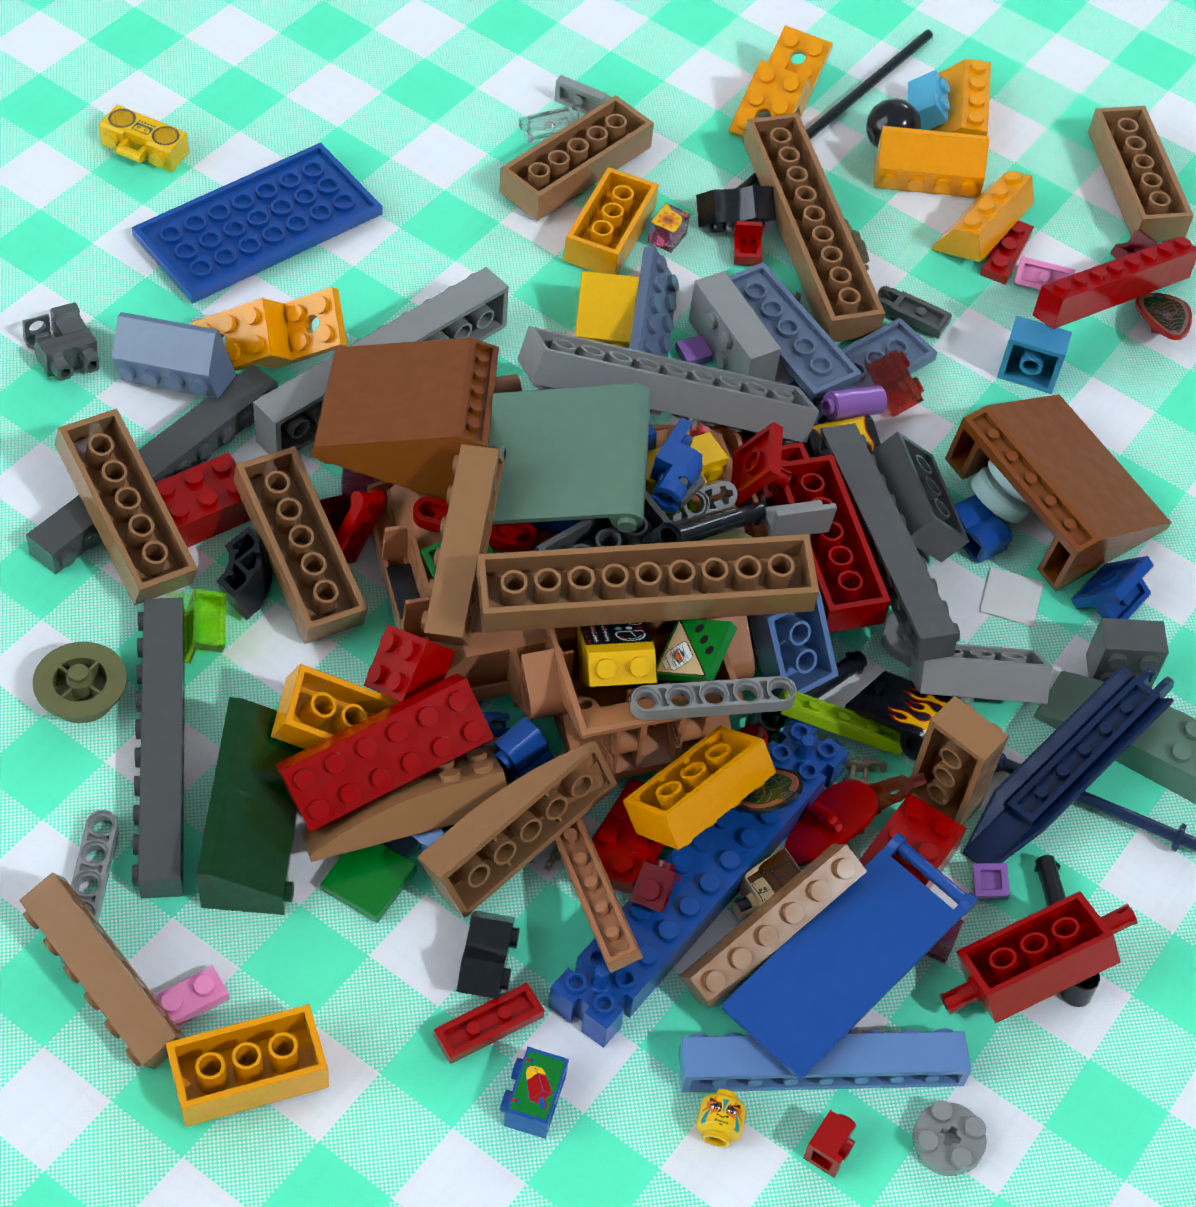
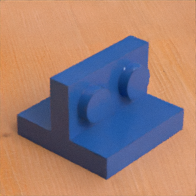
M1148 556L1105 563L1071 600L1077 609L1094 606L1101 618L1129 619L1151 595V591L1142 578L1154 565Z

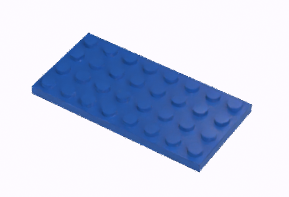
M320 142L132 227V235L193 304L382 215L383 206Z

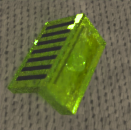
M201 589L193 590L185 610V663L190 664L197 649L223 653L226 646V593Z

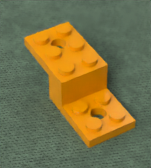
M785 25L769 61L760 60L730 125L729 134L744 139L747 119L757 118L762 112H767L771 116L799 113V116H802L833 48V43ZM795 54H803L806 57L805 61L798 65L792 63L791 59Z
M334 287L286 303L260 298L192 322V325L219 330L221 338L226 337L227 343L225 348L235 371L252 365L278 369L334 351L337 347L348 346L339 290ZM316 317H318L319 326L316 329V331L313 332L312 322Z

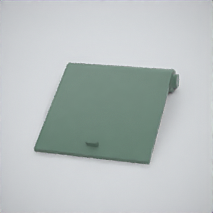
M631 383L493 393L488 447L500 449L503 457L506 452L493 525L609 518L611 524L624 533H631L641 528L644 520L651 404L650 389L645 385Z

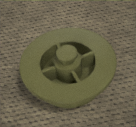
M74 642L54 649L40 661L33 675V691L39 704L49 713L72 723H88L106 715L120 700L127 684V673L122 659L110 648L94 642Z

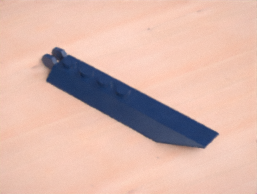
M1121 665L994 790L963 854L975 863H1003L1043 833L1174 702L1172 698H1164L1173 688L1175 683L1173 679L1167 676L1152 689L1149 685L1156 679L1159 672L1155 667L1151 665L1139 677L1132 678L1125 666Z

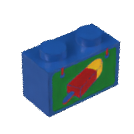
M527 1046L524 1058L517 1057L513 1067L511 1079L516 1080L513 1090L506 1089L500 1106V1111L505 1112V1127L546 1139L567 1076L569 1059Z

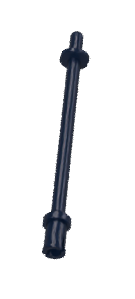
M1002 753L995 771L999 772L1002 770L1011 774L1021 764L1007 759L1006 755ZM1086 791L1075 800L1172 841L1171 850L1174 852L1177 851L1179 845L1196 852V837L1185 833L1187 824L1182 823L1177 830Z

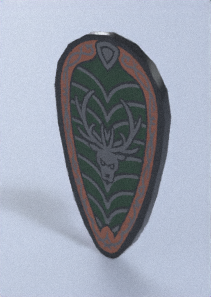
M775 767L776 773L765 781L762 787L755 789L741 800V803L735 808L757 815L771 813L784 808L792 803L802 792L804 784L800 774L793 770Z

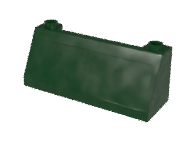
M229 697L196 873L201 908L284 915L286 902H292L294 896V882L289 881L288 872L298 811L275 764L305 749L271 737L277 711L243 698Z

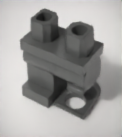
M76 302L50 309L51 330L55 335L53 338H51L49 314L22 320L25 344L30 349L35 350V356L41 366L44 367L47 377L55 375L59 381H63L73 376V369L82 367L87 373L99 370L97 340L83 322ZM43 321V325L39 329L29 330V327L34 322Z

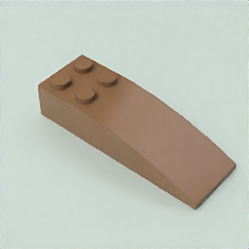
M592 740L568 751L502 788L470 811L417 857L441 897L460 915L466 918L618 786L598 743Z
M490 749L471 750L466 753V756L455 758L312 832L307 827L303 829L301 834L310 861L314 862L456 824L474 808L507 786L505 774Z

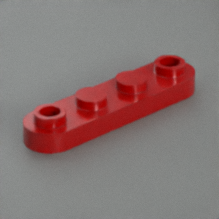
M422 497L413 505V521L420 528L440 533L441 520L443 516H447L449 505L443 499ZM530 523L492 525L489 545L490 547L508 552L532 551L536 546L537 531Z

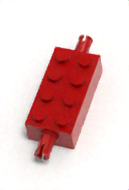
M1081 891L957 950L956 952L967 982L945 993H941L940 998L950 1015L976 1001L979 1004L982 1003L996 1024L1121 963L1114 934L1132 925H1136L1138 923L1136 915L1129 904L1126 903L1122 907L1100 917Z

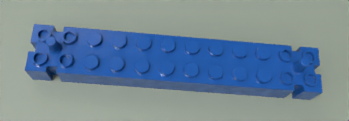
M792 719L780 732L778 743L772 741L767 746L774 767L793 770L800 774L804 784L801 794L789 805L771 813L750 814L734 807L721 816L713 826L706 828L697 835L689 845L680 850L674 849L665 861L676 865L674 872L682 875L680 882L676 881L664 914L630 900L622 907L643 958L610 973L598 943L594 938L577 957L575 972L568 967L550 987L548 1007L568 1022L577 1017L583 1022L581 1031L604 1048L621 1029L623 1014L629 1018L634 1014L739 893L743 876L771 856L823 792V788H829L843 773L849 751L829 737L822 742L815 737L817 729L807 723Z

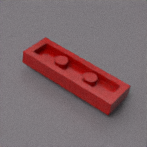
M1018 220L991 250L981 269L980 276L1006 285L1032 235L1034 226Z
M526 982L499 996V999H493L433 1029V1036L449 1063L452 1064L543 1018L545 1010Z

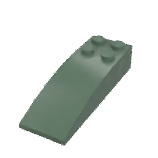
M1061 671L1049 690L1048 704L1041 703L1034 717L1057 729L1104 682ZM1169 706L1115 761L1196 804V719Z

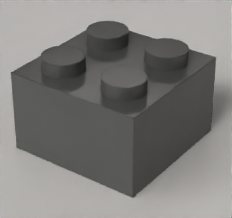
M1101 618L1086 652L1089 677L1105 682L1121 665L1125 666L1132 678L1139 677L1151 665L1160 672L1169 653L1164 621ZM1155 680L1149 685L1150 688L1153 687Z

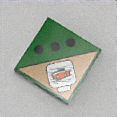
M678 620L656 666L657 678L659 680L679 682L714 681L737 627L732 621Z

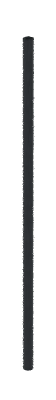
M925 30L806 129L809 139L811 140L927 43L933 37L932 32ZM753 173L737 188L757 185L759 181L756 173Z

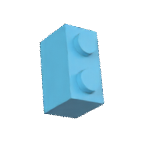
M937 70L908 82V102L918 111L921 119L920 129L930 130L948 122V110H950L948 93L950 92V85L945 77L942 78Z

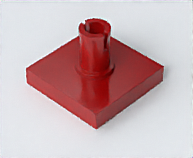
M772 422L734 450L731 483L737 489L738 496L735 503L738 505L770 483H773L780 489L785 488L789 484L792 472L781 467L783 427L779 424Z

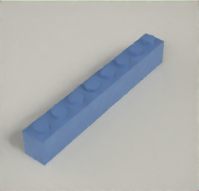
M947 1028L938 1029L934 1032H918L914 1029H906L899 1033H884L881 1030H870L863 1034L847 1033L801 1080L796 1078L753 1037L743 1036L740 1033H728L724 1036L708 1037L702 1033L692 1034L688 1037H682L679 1049L682 1092H716L718 1089L730 1091L951 1087L964 1086L971 1073L965 1031L953 1032V1030Z

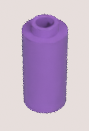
M880 385L829 391L825 393L821 401V411L830 421L863 415L882 414L887 408V395L884 388Z

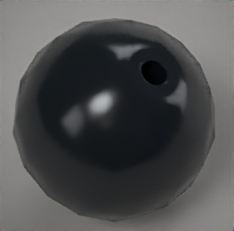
M898 98L883 100L874 106L868 115L866 124L867 136L870 142L878 148L882 126L920 129L921 119L919 113L906 100Z

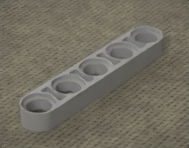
M784 676L644 685L633 691L630 711L636 718L645 721L784 711L791 708L794 704L797 687L791 679ZM776 688H782L790 696L786 699H778L771 691ZM744 690L751 691L755 694L756 699L750 702L744 701L738 696V693ZM708 693H716L722 697L723 701L718 704H712L704 696ZM676 695H682L688 699L689 703L685 706H677L671 702V698ZM644 697L650 698L654 701L655 706L645 709L637 704V700Z
M108 810L95 811L88 817L71 883L72 888L97 921H99L119 834L117 818L115 814ZM101 821H107L112 824L111 829L106 833H97L93 830V827ZM92 851H102L105 854L104 859L98 863H90L86 860V857ZM85 881H95L98 883L97 889L92 893L85 894L79 891L80 885ZM59 955V958H60L61 962H62L64 965H66V963L64 962V960H63V959L61 958V956Z

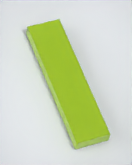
M782 689L779 699H786L790 695L785 689ZM797 691L791 708L781 711L782 715L898 756L902 752L900 732L860 717L851 710Z

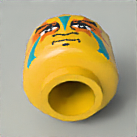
M718 1089L716 1093L708 1094L702 1098L696 1120V1129L702 1135L704 1142L717 1147H729L732 1142H736L741 1138L747 1109L745 1104L737 1099L738 1095L735 1092Z

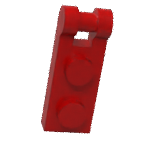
M381 488L371 489L369 492L365 490L354 491L351 494V507L336 535L347 563L357 561L387 502L386 493Z

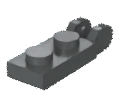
M887 285L881 287L878 291V297L885 315L889 314V316L895 319L901 318L908 325L938 339L951 321L952 315L950 312L909 293L898 291Z

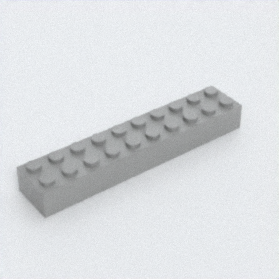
M485 267L476 273L470 274L466 279L454 286H449L435 297L425 300L411 311L403 313L392 322L380 326L366 337L356 340L350 346L468 337L483 341L507 325L509 286ZM334 354L253 401L256 442L268 454L294 446L299 451L314 441Z
M528 326L518 356V361L532 382V385L542 390L631 383L641 384L648 387L651 391L650 413L658 415L662 412L670 413L678 419L684 418L689 420V418H693L708 426L721 424L736 432H742L744 429L752 431L755 435L772 422H775L783 427L782 441L787 443H795V441L807 443L819 413L815 405L796 386Z

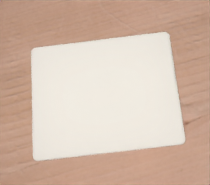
M991 567L980 611L1034 626L1044 582Z

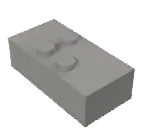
M723 271L695 280L689 322L696 332L704 337L714 354L718 367L726 371L775 382L781 348L727 273Z
M956 644L954 656L917 662L912 653L909 678L913 681L920 694L956 696L962 702H973L974 698L1048 704L1053 666L1038 650Z

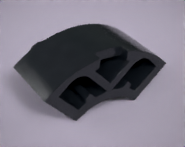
M751 185L735 189H713L696 195L699 228H710V232L713 233L724 232L727 230L726 227H735L736 221L762 222L763 227H765V222L776 220L773 187Z
M250 527L224 545L229 553V563L225 572L216 581L229 604L245 620L249 619L261 608L272 584V568L261 543Z
M474 910L461 960L456 992L499 999L501 989L508 990L512 969L506 968L510 948L517 949L520 928L514 927L515 917Z

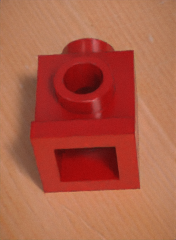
M830 1110L808 1143L803 1159L835 1178L842 1161H845L856 1142L851 1139V1135L856 1128L855 1122L846 1115L836 1114Z

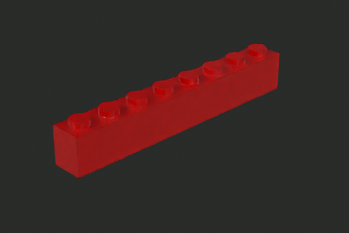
M1176 237L1042 285L1032 316L1055 329L1188 279L1196 262V246L1192 245L1191 241L1187 238Z

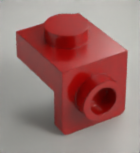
M736 221L733 235L734 264L758 265L762 263V222Z

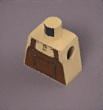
M785 847L779 849L743 876L740 887L742 897L731 901L733 913L739 920L748 917L801 871Z

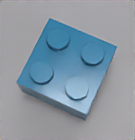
M1016 316L997 378L1052 394L1072 332L1061 328L1053 329L1044 323Z

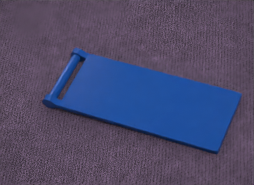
M899 832L864 866L867 870L864 875L794 934L722 1004V1010L800 1080L845 1037L962 917L973 909L979 900L971 892L965 893L906 843L907 838ZM896 853L902 856L955 901L958 906L953 910L893 859L892 856Z

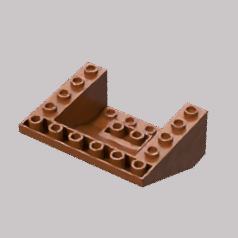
M471 337L337 347L329 372L310 457L326 464L347 468L357 474H365L380 479L384 483H393L408 488L415 493H424L446 500L447 489L449 485H453L455 474L452 471L453 459L456 454L459 455L461 444L481 447L488 446L499 347Z
M1060 394L987 405L963 417L945 457V460L962 480L978 473L983 467H988V461L991 460L1055 537L1037 570L1055 591L1060 590L1105 563L1167 530L1172 523Z

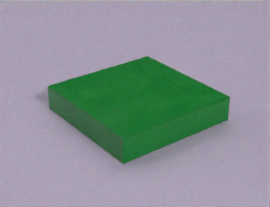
M378 844L344 853L320 885L324 892L378 923L417 872V865L383 844Z

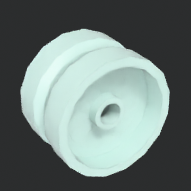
M991 460L988 461V467H983L971 480L972 489L976 496L987 508L1004 520L1012 523H1021L1031 512L1030 506Z

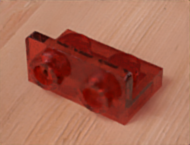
M891 349L887 354L865 365L874 385H880L884 388L887 395V409L892 417L924 401L921 396L924 389L917 377H911L907 369L911 365L904 352L898 353L897 349Z

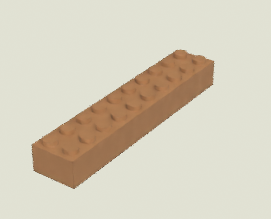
M799 113L747 119L743 139L744 147L760 185L773 187L775 222L817 323L834 342L863 338L880 329L885 311Z
M809 534L477 554V584L482 633L814 611L819 595Z

